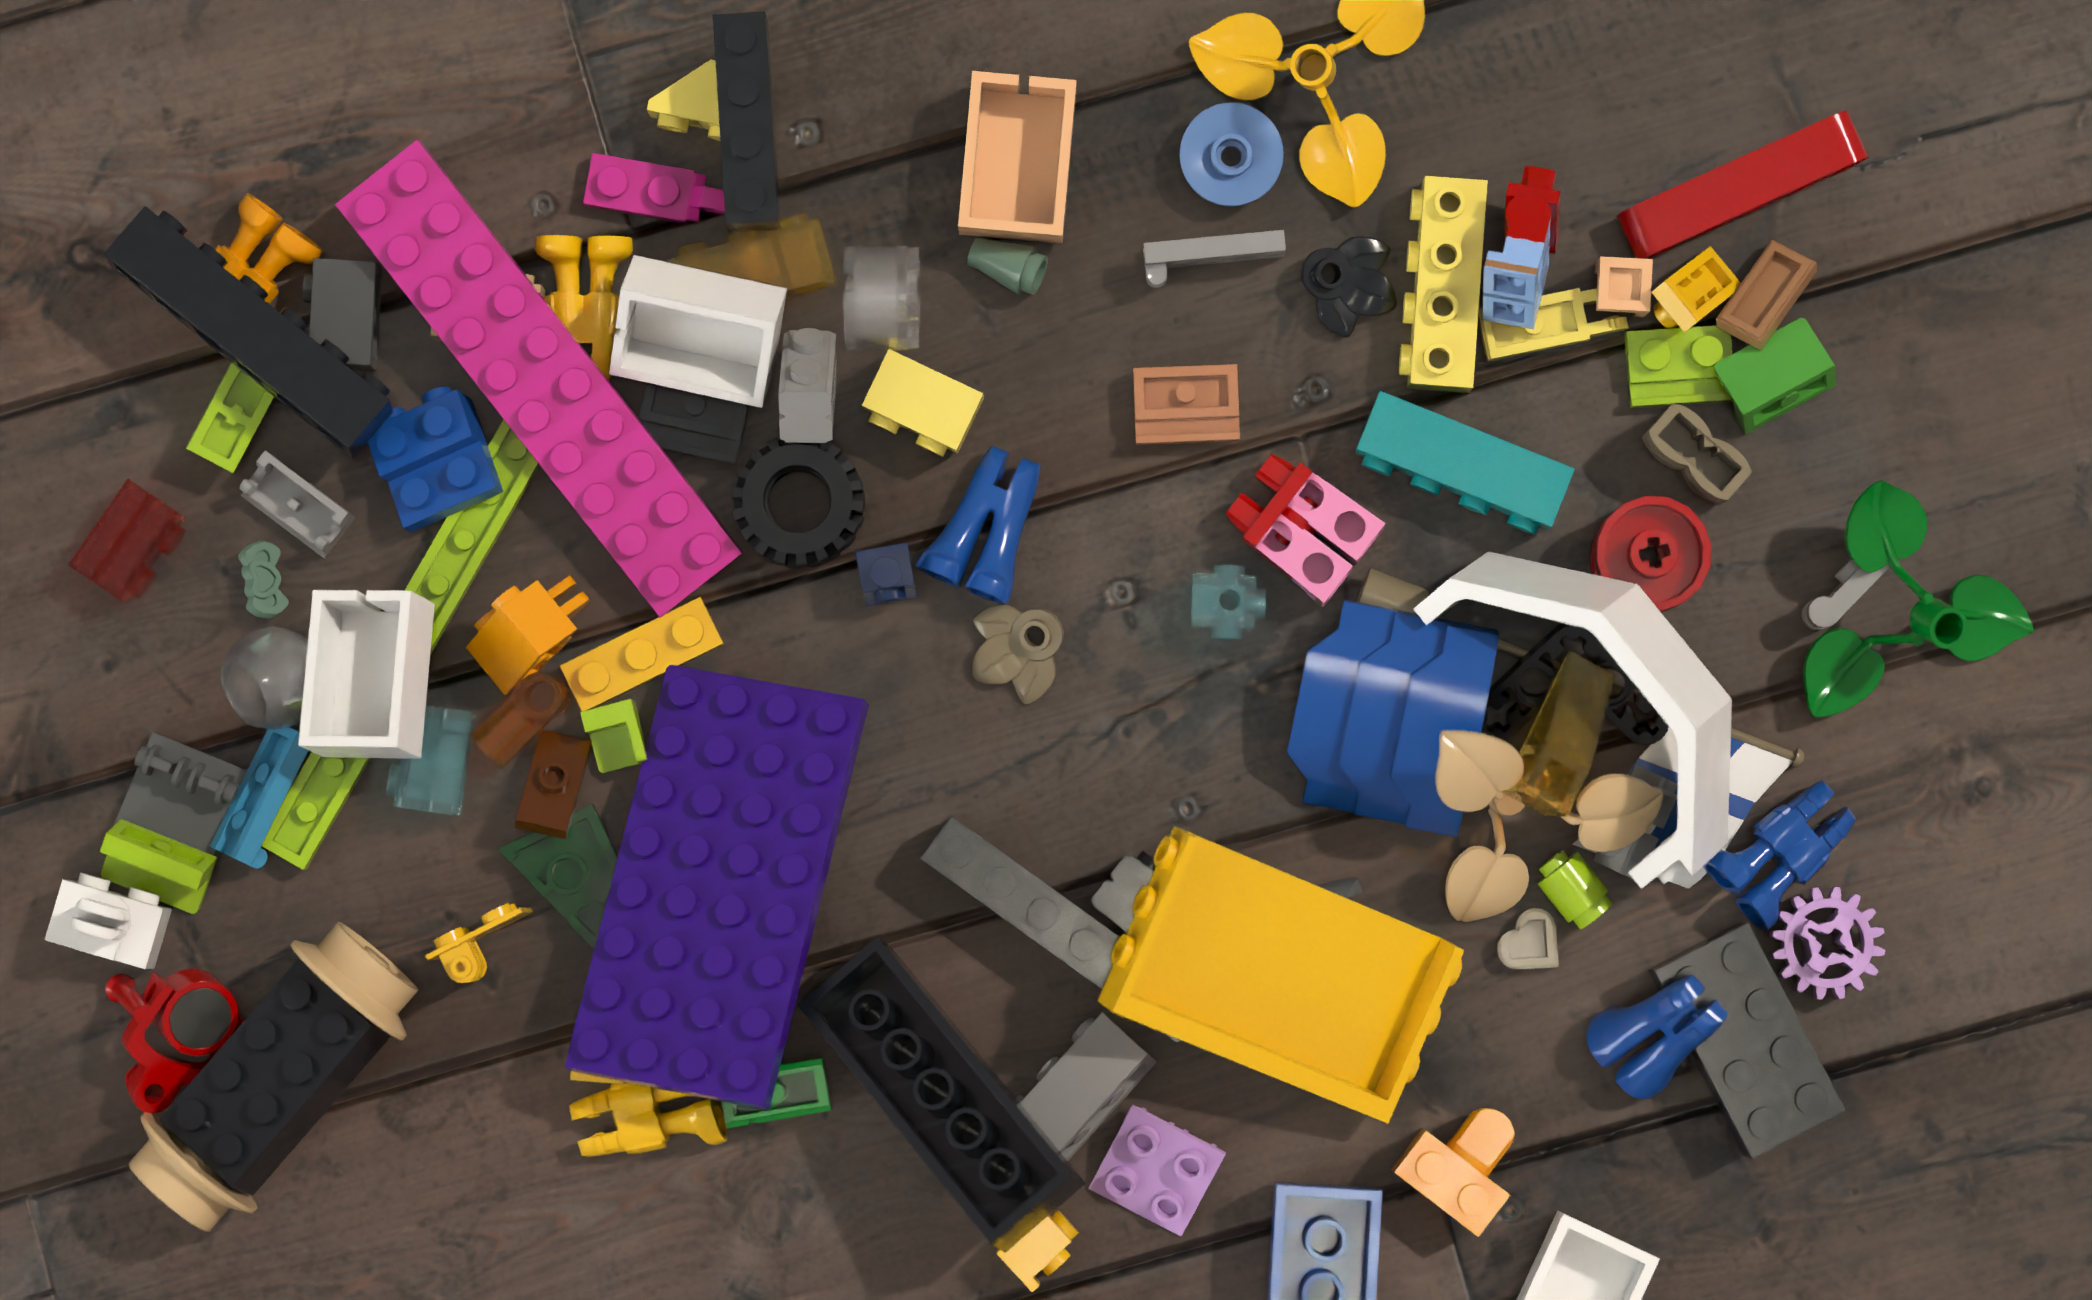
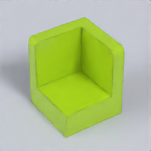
M628 699L580 712L585 732L590 735L598 770L601 773L642 764V761L648 760L646 755L647 744L634 700Z

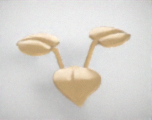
M1442 730L1440 733V751L1435 775L1437 792L1443 803L1458 811H1477L1489 804L1488 813L1492 819L1495 837L1493 851L1483 846H1472L1463 851L1452 863L1445 884V899L1451 915L1457 921L1463 922L1492 917L1513 907L1525 894L1529 883L1528 868L1519 856L1504 854L1506 843L1501 817L1520 812L1524 808L1528 796L1535 798L1569 824H1580L1578 839L1586 849L1608 852L1632 844L1649 829L1662 805L1663 792L1661 788L1651 786L1641 779L1627 774L1600 776L1584 787L1576 802L1578 813H1572L1540 791L1532 780L1523 781L1524 766L1522 758L1509 743L1476 732Z

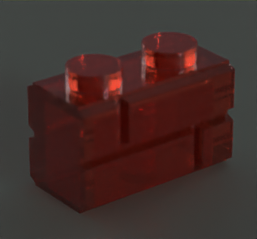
M127 479L68 565L121 601L128 602L132 595L140 598L147 591L156 576V573L150 568L162 552L167 556L170 555L182 540L186 530L180 525L186 516L136 482Z

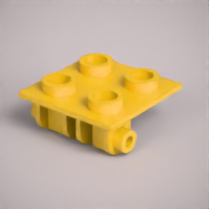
M506 903L480 917L484 926L472 932L469 931L468 927L463 929L459 927L433 940L437 950L425 956L427 960H441L448 976L453 981L458 983L476 982L487 971V962L477 941L533 913L531 908L525 907L517 909L515 903Z

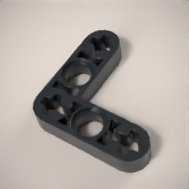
M1561 623L1490 687L1486 708L1492 706L1494 709L1499 710L1510 701V694L1504 691L1507 687H1511L1516 698L1528 707L1521 710L1519 703H1514L1506 712L1508 724L1505 726L1499 722H1494L1491 726L1486 723L1488 719V711L1486 709L1481 734L1503 741L1509 739L1571 682L1629 739L1637 744H1655L1668 732L1669 725L1656 712L1655 723L1657 726L1651 729L1649 726L1643 725L1637 729L1635 727L1636 714L1627 704L1624 705L1621 712H1618L1615 708L1626 703L1635 689L1639 694L1634 696V704L1642 712L1648 713L1652 709L1657 710L1592 632L1582 627ZM1567 635L1570 639L1575 640L1582 636L1585 638L1582 642L1584 654L1578 656L1576 653L1571 652L1560 661V668L1566 672L1559 675L1554 664L1542 655L1545 652H1549L1552 660H1554L1564 649L1563 637ZM1531 668L1544 670L1550 677L1548 688L1538 694L1525 691L1520 685V677L1526 670ZM1608 669L1619 672L1625 681L1621 691L1610 696L1603 695L1594 686V680L1598 673Z

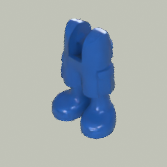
M1823 780L1808 787L1787 805L1782 804L1772 809V812L1753 827V836L1756 842L1748 848L1736 853L1721 850L1703 866L1718 885L1728 892L1738 894L1773 856L1776 857L1777 867L1759 883L1748 887L1735 900L1737 907L1744 916L1764 932L1777 923L1779 918V902L1788 887L1793 882L1805 885L1820 868H1823L1831 856L1830 852L1848 835L1847 833L1857 820L1848 807H1843L1832 814L1814 831L1809 827L1806 821L1819 811L1834 795V791Z

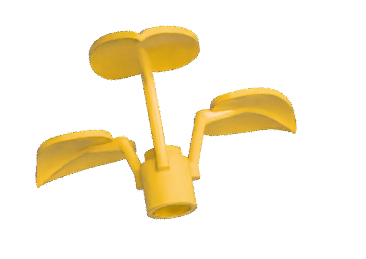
M1340 0L1337 11L1338 19L1346 29L1355 34L1351 38L1339 43L1329 44L1325 49L1317 44L1303 45L1293 53L1291 58H1287L1284 61H1278L1283 50V40L1279 30L1269 19L1259 14L1240 13L1232 15L1204 32L1191 37L1189 47L1200 71L1212 85L1229 97L1243 101H1252L1266 97L1274 87V70H1291L1293 77L1301 86L1308 90L1316 91L1331 125H1318L1312 128L1303 139L1299 160L1304 175L1318 190L1342 201L1352 208L1361 206L1372 195L1378 186L1385 166V140L1378 125L1367 115L1353 114L1340 122L1338 113L1326 88L1333 82L1336 75V64L1333 57L1358 45L1362 40L1372 53L1380 56L1397 55L1408 50L1415 44L1423 30L1425 21L1424 0Z

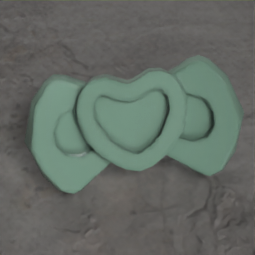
M256 540L246 545L238 554V559L243 566L241 573L246 584L244 592L248 598L246 603L247 611L255 617L271 619L281 614L288 607L289 600L278 589L281 583V575L275 566L281 555L280 548L262 540Z

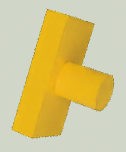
M1710 246L1651 292L1659 301L1654 305V314L1657 320L1666 328L1670 329L1679 326L1685 333L1730 298L1741 282Z

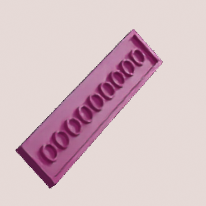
M420 140L414 141L335 204L659 617H662L743 553L741 548Z

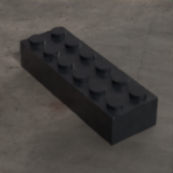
M875 937L797 1005L991 1245L1006 1253L1086 1184L893 948L879 937Z

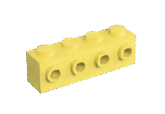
M1425 176L1421 189H1412L1410 220L1419 221L1418 241H1408L1406 272H1415L1414 293L1405 292L1402 316V323L1412 324L1410 344H1401L1399 358V375L1408 376L1407 389L1470 393L1473 389L1488 180Z

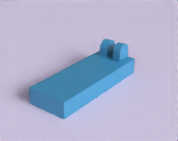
M272 720L240 784L234 802L230 804L209 847L255 869L262 868L266 864L268 859L267 852L260 847L309 751L298 746L299 731Z

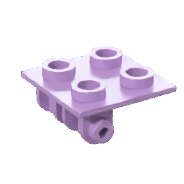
M1132 1105L1088 1189L1182 1236L1227 1152L1217 1148V1145L1214 1143L1209 1144L1188 1133L1189 1131L1185 1128L1182 1130L1174 1126L1175 1123L1171 1121L1168 1123L1147 1112V1109L1144 1107L1139 1108Z

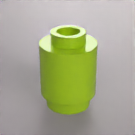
M1561 850L1539 868L1544 877L1538 881L1537 885L1568 923L1574 921L1580 930L1600 917L1613 905L1606 896V893L1609 891L1578 851L1568 857L1564 850Z

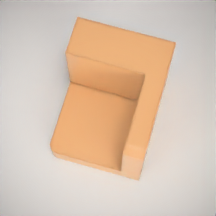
M1600 256L1594 266V274H1598L1596 311L1633 313V317H1645L1650 312L1653 259Z

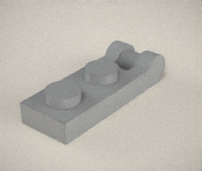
M1850 559L1834 576L1841 583L1827 597L1815 598L1804 605L1801 617L1805 626L1812 630H1822L1835 624L1890 567L1889 563L1878 571L1867 572L1860 569Z

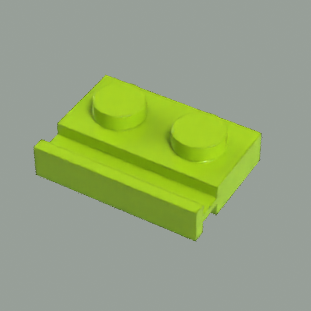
M1717 325L1691 327L1685 333L1681 328L1625 332L1630 408L1670 406L1673 403L1688 405L1733 402L1714 371V365L1717 362L1733 354L1731 335L1717 328Z

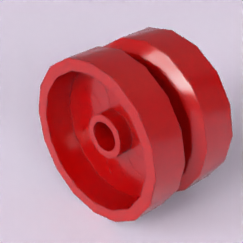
M1643 496L1624 503L1599 525L1590 544L1589 567L1593 575L1638 584L1660 612L1679 606L1699 590L1711 565V542L1704 523L1688 506L1669 497ZM1647 547L1654 549L1657 553V562L1649 567V560L1642 562L1639 556V552Z

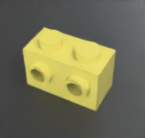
M888 349L862 407L864 410L872 413L868 420L871 424L895 435L900 427L919 435L915 442L916 445L943 457L947 449L958 454L984 400V394Z

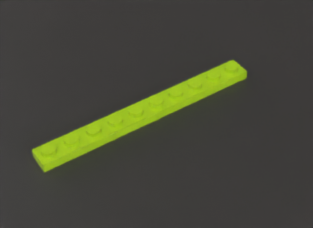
M504 419L488 445L503 492L448 516L405 591H412L435 604L430 655L540 466ZM311 752L288 791L261 846L302 870H307L371 758L322 757Z

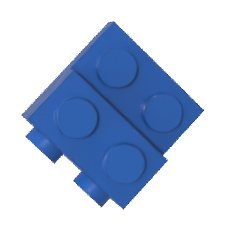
M438 387L429 390L421 396L422 405L406 412L401 407L392 408L393 413L368 441L379 477L388 482L402 527L410 533L503 492L473 401L457 389L451 391L449 387Z

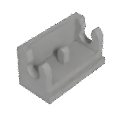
M265 450L256 461L258 468L249 480L244 479L240 484L239 489L243 491L241 496L325 559L356 517Z

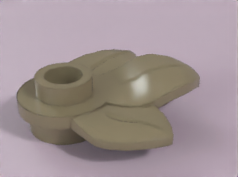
M997 604L983 610L973 619L976 629L987 639L974 656L972 665L973 678L986 684H1003L1012 680L1023 704H1030L1036 701L1051 687L1056 677V665L1053 655L1060 649L1064 639V631L1060 620L1055 614L1042 608H1033L1022 612L1010 605ZM1031 626H1038L1043 630L1045 639L1042 644H1035L1029 639L1028 631Z

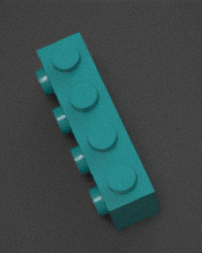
M1382 391L1378 393L1354 454L1364 458L1361 466L1373 472L1390 477L1392 471L1396 470L1411 476L1410 485L1416 489L1435 496H1439L1441 489L1461 496L1458 503L1460 506L1486 516L1491 508L1508 515V525L1536 535L1538 528L1548 531L1553 526L1575 470L1572 467Z

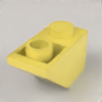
M710 59L649 99L647 111L651 118L658 119L657 127L679 133H687L689 126L709 130V138L720 141L715 60Z

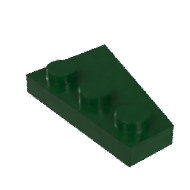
M590 804L574 812L567 839L532 832L498 850L551 903L576 932L595 949L618 854L594 804Z

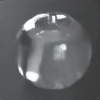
M276 626L258 629L244 634L227 652L221 668L223 691L234 711L246 723L268 730L283 729L301 723L308 640L300 633Z

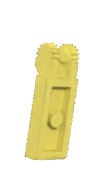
M1580 288L1542 295L1534 330L1484 321L1483 308H1480L1478 312V322L1487 362L1586 342L1590 340V337L1623 331L1629 328L1627 317L1612 316L1601 321L1587 323L1584 305L1596 304L1597 288L1580 291Z

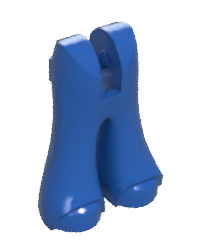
M991 446L979 462L954 515L941 534L924 551L915 567L936 580L960 588L988 516L994 514L987 541L965 585V589L971 594L986 600L1008 605L1014 584L1017 549L1037 489L1041 465L1022 458L1009 482V489H1002L998 485L1004 476L1009 452Z
M1694 975L1673 982L1652 997L1635 1005L1624 1008L1609 1006L1593 1016L1588 1026L1587 1044L1595 1060L1602 1067L1606 1068L1620 1060L1659 1029L1662 1030L1665 1034L1655 1042L1632 1054L1621 1065L1615 1077L1616 1083L1630 1096L1638 1099H1649L1658 1095L1668 1086L1682 1061L1719 1029L1728 1016V1012L1716 999L1698 1009L1692 1002L1703 992L1705 987Z

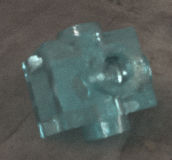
M1214 565V574L1193 573L1190 629H1211V639L1243 640V631L1254 630L1255 619H1265L1266 588H1256V576L1245 575V566ZM1226 594L1232 595L1236 598L1238 607L1235 610L1227 611L1221 607L1219 598Z

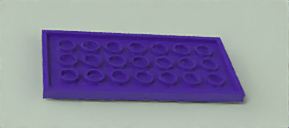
M669 665L666 668L646 746L648 760L642 761L565 1068L573 1072L769 1111L869 704L864 699Z

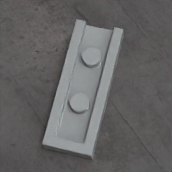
M1284 230L1143 244L1146 282L1150 287L1156 289L1161 288L1166 283L1167 268L1284 257L1286 252Z

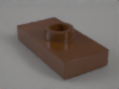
M541 729L515 819V828L567 839L592 749V740Z

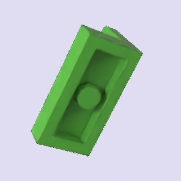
M1799 318L1775 331L1762 350L1749 345L1714 365L1715 374L1733 401L1735 419L1745 435L1836 386L1835 364L1805 318Z

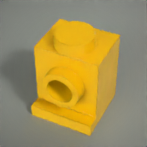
M1057 1210L1052 1216L1049 1215L1006 1253L998 1249L996 1254L1027 1288L1034 1292L1040 1286V1281L1035 1275L1042 1270L1049 1276L1071 1256L1065 1247L1072 1242V1239L1079 1232Z

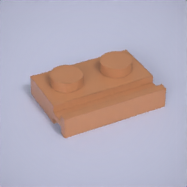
M1237 364L1133 368L1136 445L1240 441Z

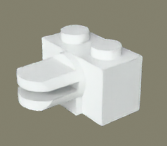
M81 872L78 881L62 879L46 933V941L143 969L155 968L172 908L158 905L161 895L130 887L128 896L109 891L110 880Z

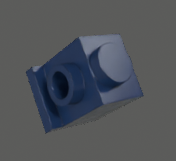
M908 543L856 551L862 592L865 596L867 607L918 598Z

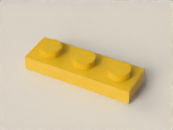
M699 597L664 614L662 617H658L560 665V668L581 711L594 709L665 674L666 668L669 665L682 666L724 645L702 598Z

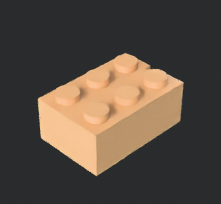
M972 71L958 221L959 235L1063 244L1077 80L1030 76L1028 95L1019 94V75Z

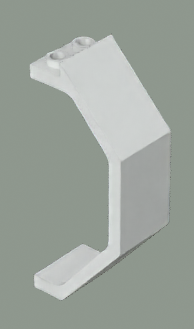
M1487 552L1449 578L1414 608V611L1426 625L1463 599H1470L1585 628L1598 638L1675 733L1678 742V824L1673 834L1661 842V845L1650 852L1643 861L1628 872L1641 889L1656 877L1665 884L1684 868L1693 876L1728 844L1732 698L1638 584Z

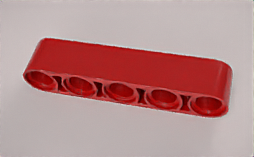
M1845 110L1640 202L1616 216L1635 257L1651 259L1865 161L1869 156L1848 111Z

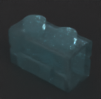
M426 705L421 759L401 758L400 765L391 764L386 793L387 795L395 796L393 807L453 816L461 815L476 713Z

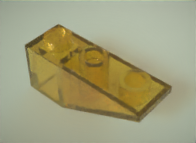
M798 214L781 219V229L761 234H758V231L730 233L727 235L728 243L708 248L706 241L688 244L677 249L678 257L667 259L668 263L787 288L786 298L837 284L819 218L808 220L807 214Z
M1568 651L1519 753L1524 766L1522 779L1514 787L1504 791L1507 796L1544 816L1568 817L1591 768L1615 679L1614 674L1580 655Z

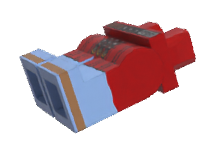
M1525 166L1521 184L1512 182L1508 184L1505 203L1503 253L1488 250L1484 265V321L1534 330L1549 268L1548 254L1556 253L1559 239L1561 191L1554 190L1556 182V172L1554 170Z

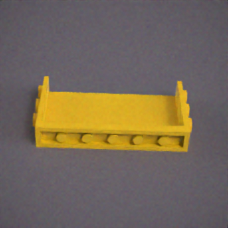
M1174 826L1170 836L1164 837L1158 845L1154 857L1156 868L1149 884L1144 885L1139 890L1134 900L1133 914L1135 916L1127 934H1122L1113 948L1111 955L1113 966L1098 998V1002L1113 1013L1389 1123L1406 1083L1411 1082L1418 1071L1420 1064L1419 1053L1427 1035H1431L1438 1026L1441 1017L1440 1005L1448 987H1452L1460 976L1462 970L1461 957L1464 950L1432 933Z

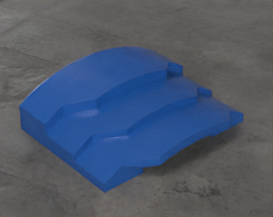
M1343 600L1338 629L1307 650L1287 753L1307 779L1302 802L1354 812L1355 815L1405 824L1407 828L1457 837L1463 811L1454 810L1443 803L1436 789L1435 775L1440 751V733L1442 730L1481 733L1499 640L1498 630L1436 618L1426 625L1416 613Z

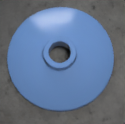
M1230 102L1209 107L1191 121L1182 137L1179 157L1186 181L1199 196L1217 205L1235 207L1258 200L1273 187L1282 169L1284 151L1277 128L1264 113L1246 104ZM1229 148L1237 150L1240 153L1241 161L1236 166L1225 165L1221 160V154L1224 150Z

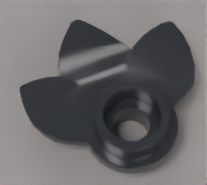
M1365 236L1351 237L1344 241L1337 249H1317L1304 260L1301 268L1303 286L1310 295L1316 298L1317 317L1331 332L1343 337H1350L1357 323V315L1380 316L1396 308L1397 299L1394 288L1387 277L1379 272L1391 251L1390 247L1383 241ZM1326 264L1331 265L1335 270V278L1331 283L1325 282L1321 275L1322 268Z

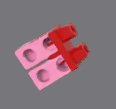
M1271 454L1259 469L1255 478L1276 493L1264 509L1242 492L1226 512V517L1237 530L1244 534L1243 542L1285 574L1307 592L1308 596L1324 607L1352 571L1353 565L1314 537V535L1320 536L1337 549L1342 556L1356 565L1383 531L1386 523L1327 481L1314 474L1313 471L1301 462L1295 467L1288 461Z

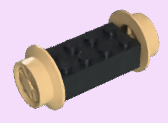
M337 922L318 945L294 940L290 945L300 959H297L160 1118L148 1112H145L140 1117L149 1140L129 1162L130 1169L163 1203L203 1231L209 1232L230 1208L251 1214L254 1213L258 1207L251 1195H254L388 1039L393 1036L403 1041L407 1036L398 1013L418 992L417 986L384 954L341 922Z

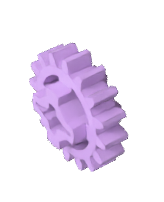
M1814 887L1809 889L1810 901L1807 903L1798 895L1790 898L1795 910L1792 914L1779 911L1778 919L1785 925L1783 930L1770 931L1769 937L1781 941V948L1771 952L1770 958L1784 959L1786 965L1780 970L1778 975L1780 978H1788L1795 975L1797 980L1794 985V991L1802 993L1811 985L1813 986L1814 999L1823 1000L1827 988H1831L1835 999L1845 998L1844 985L1849 984L1854 990L1861 991L1864 989V985L1859 976L1862 973L1877 975L1878 970L1870 963L1872 956L1885 955V950L1879 946H1874L1873 938L1879 937L1885 932L1884 928L1870 927L1868 923L1876 913L1874 908L1862 911L1857 909L1861 896L1852 894L1844 902L1841 900L1840 887H1831L1827 899H1823L1819 888ZM1820 908L1835 909L1824 922L1815 923L1805 918L1807 914ZM1854 923L1860 934V950L1853 947L1850 929ZM1833 931L1835 935L1832 942L1845 955L1825 952L1821 956L1819 952L1822 945L1809 932L1830 934ZM1794 936L1801 940L1805 955L1800 964L1794 953ZM1839 963L1849 969L1846 973L1835 978H1819L1820 974L1824 973L1829 965Z

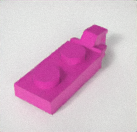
M592 153L583 201L584 206L687 224V221L699 222L701 211L725 215L724 191L706 187L707 175L695 173L694 170Z

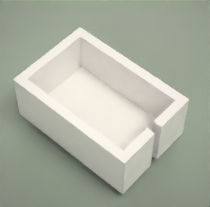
M634 255L620 290L615 327L617 330L614 335L609 374L762 408L774 374L787 288Z
M313 590L298 746L322 757L421 759L434 603L412 591L367 590L365 595L357 590Z
M1557 1210L1517 1300H1641L1660 1259Z

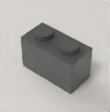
M313 258V272L306 271L303 280V300L305 303H311L310 323H306L309 328L305 333L319 344L327 339L341 349L349 358L345 365L351 370L377 371L383 268L376 261Z

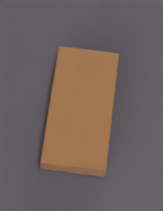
M1771 240L1716 318L1717 328L1762 350L1816 274L1817 263Z

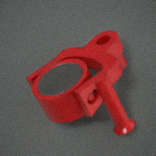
M195 968L179 970L165 979L153 972L142 996L135 989L133 978L127 974L121 973L112 976L105 986L107 998L112 1002L120 1003L132 1016L122 1035L121 1042L127 1052L139 1064L132 1066L126 1073L125 1086L133 1103L143 1112L151 1114L160 1113L167 1109L182 1084L188 1086L246 1019L238 1012V1005L232 993L216 977L204 970ZM153 1021L158 1032L179 1052L192 1056L211 1054L210 1058L204 1062L192 1063L167 1056L147 1043L145 1031Z

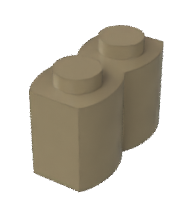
M1671 404L1642 436L1646 448L1656 460L1671 469L1681 471L1690 489L1700 498L1712 504L1721 505L1729 500L1752 473L1745 457L1729 443L1712 438L1706 423L1695 412L1685 406Z

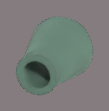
M978 236L970 248L967 265L978 269L1019 296L1024 292L1035 295L1044 279L1048 265V256L1038 253V247L992 241Z

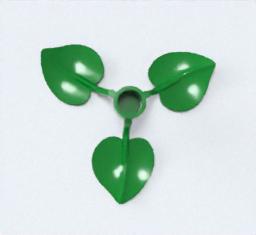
M1883 480L1872 483L1855 501L1846 522L1845 544L1850 558L1860 569L1867 572H1875L1889 563L1891 570L1918 596L1919 602L1910 611V626L1913 631L1909 634L1870 635L1863 641H1861L1856 632L1848 628H1836L1819 636L1808 649L1803 665L1807 708L1814 717H1826L1843 712L1864 700L1874 691L1885 669L1882 656L1870 649L1875 645L1911 643L1915 646H1921L1927 640L1940 648L1948 649L1952 655L1962 660L1979 661L1995 655L2012 642L2034 632L2030 617L2020 600L2003 583L1992 577L1977 574L1961 579L1952 588L1949 605L1938 598H1934L1930 592L1926 591L1901 566L1898 559L1910 557L1921 547L1927 533V517L1923 506L1912 494Z

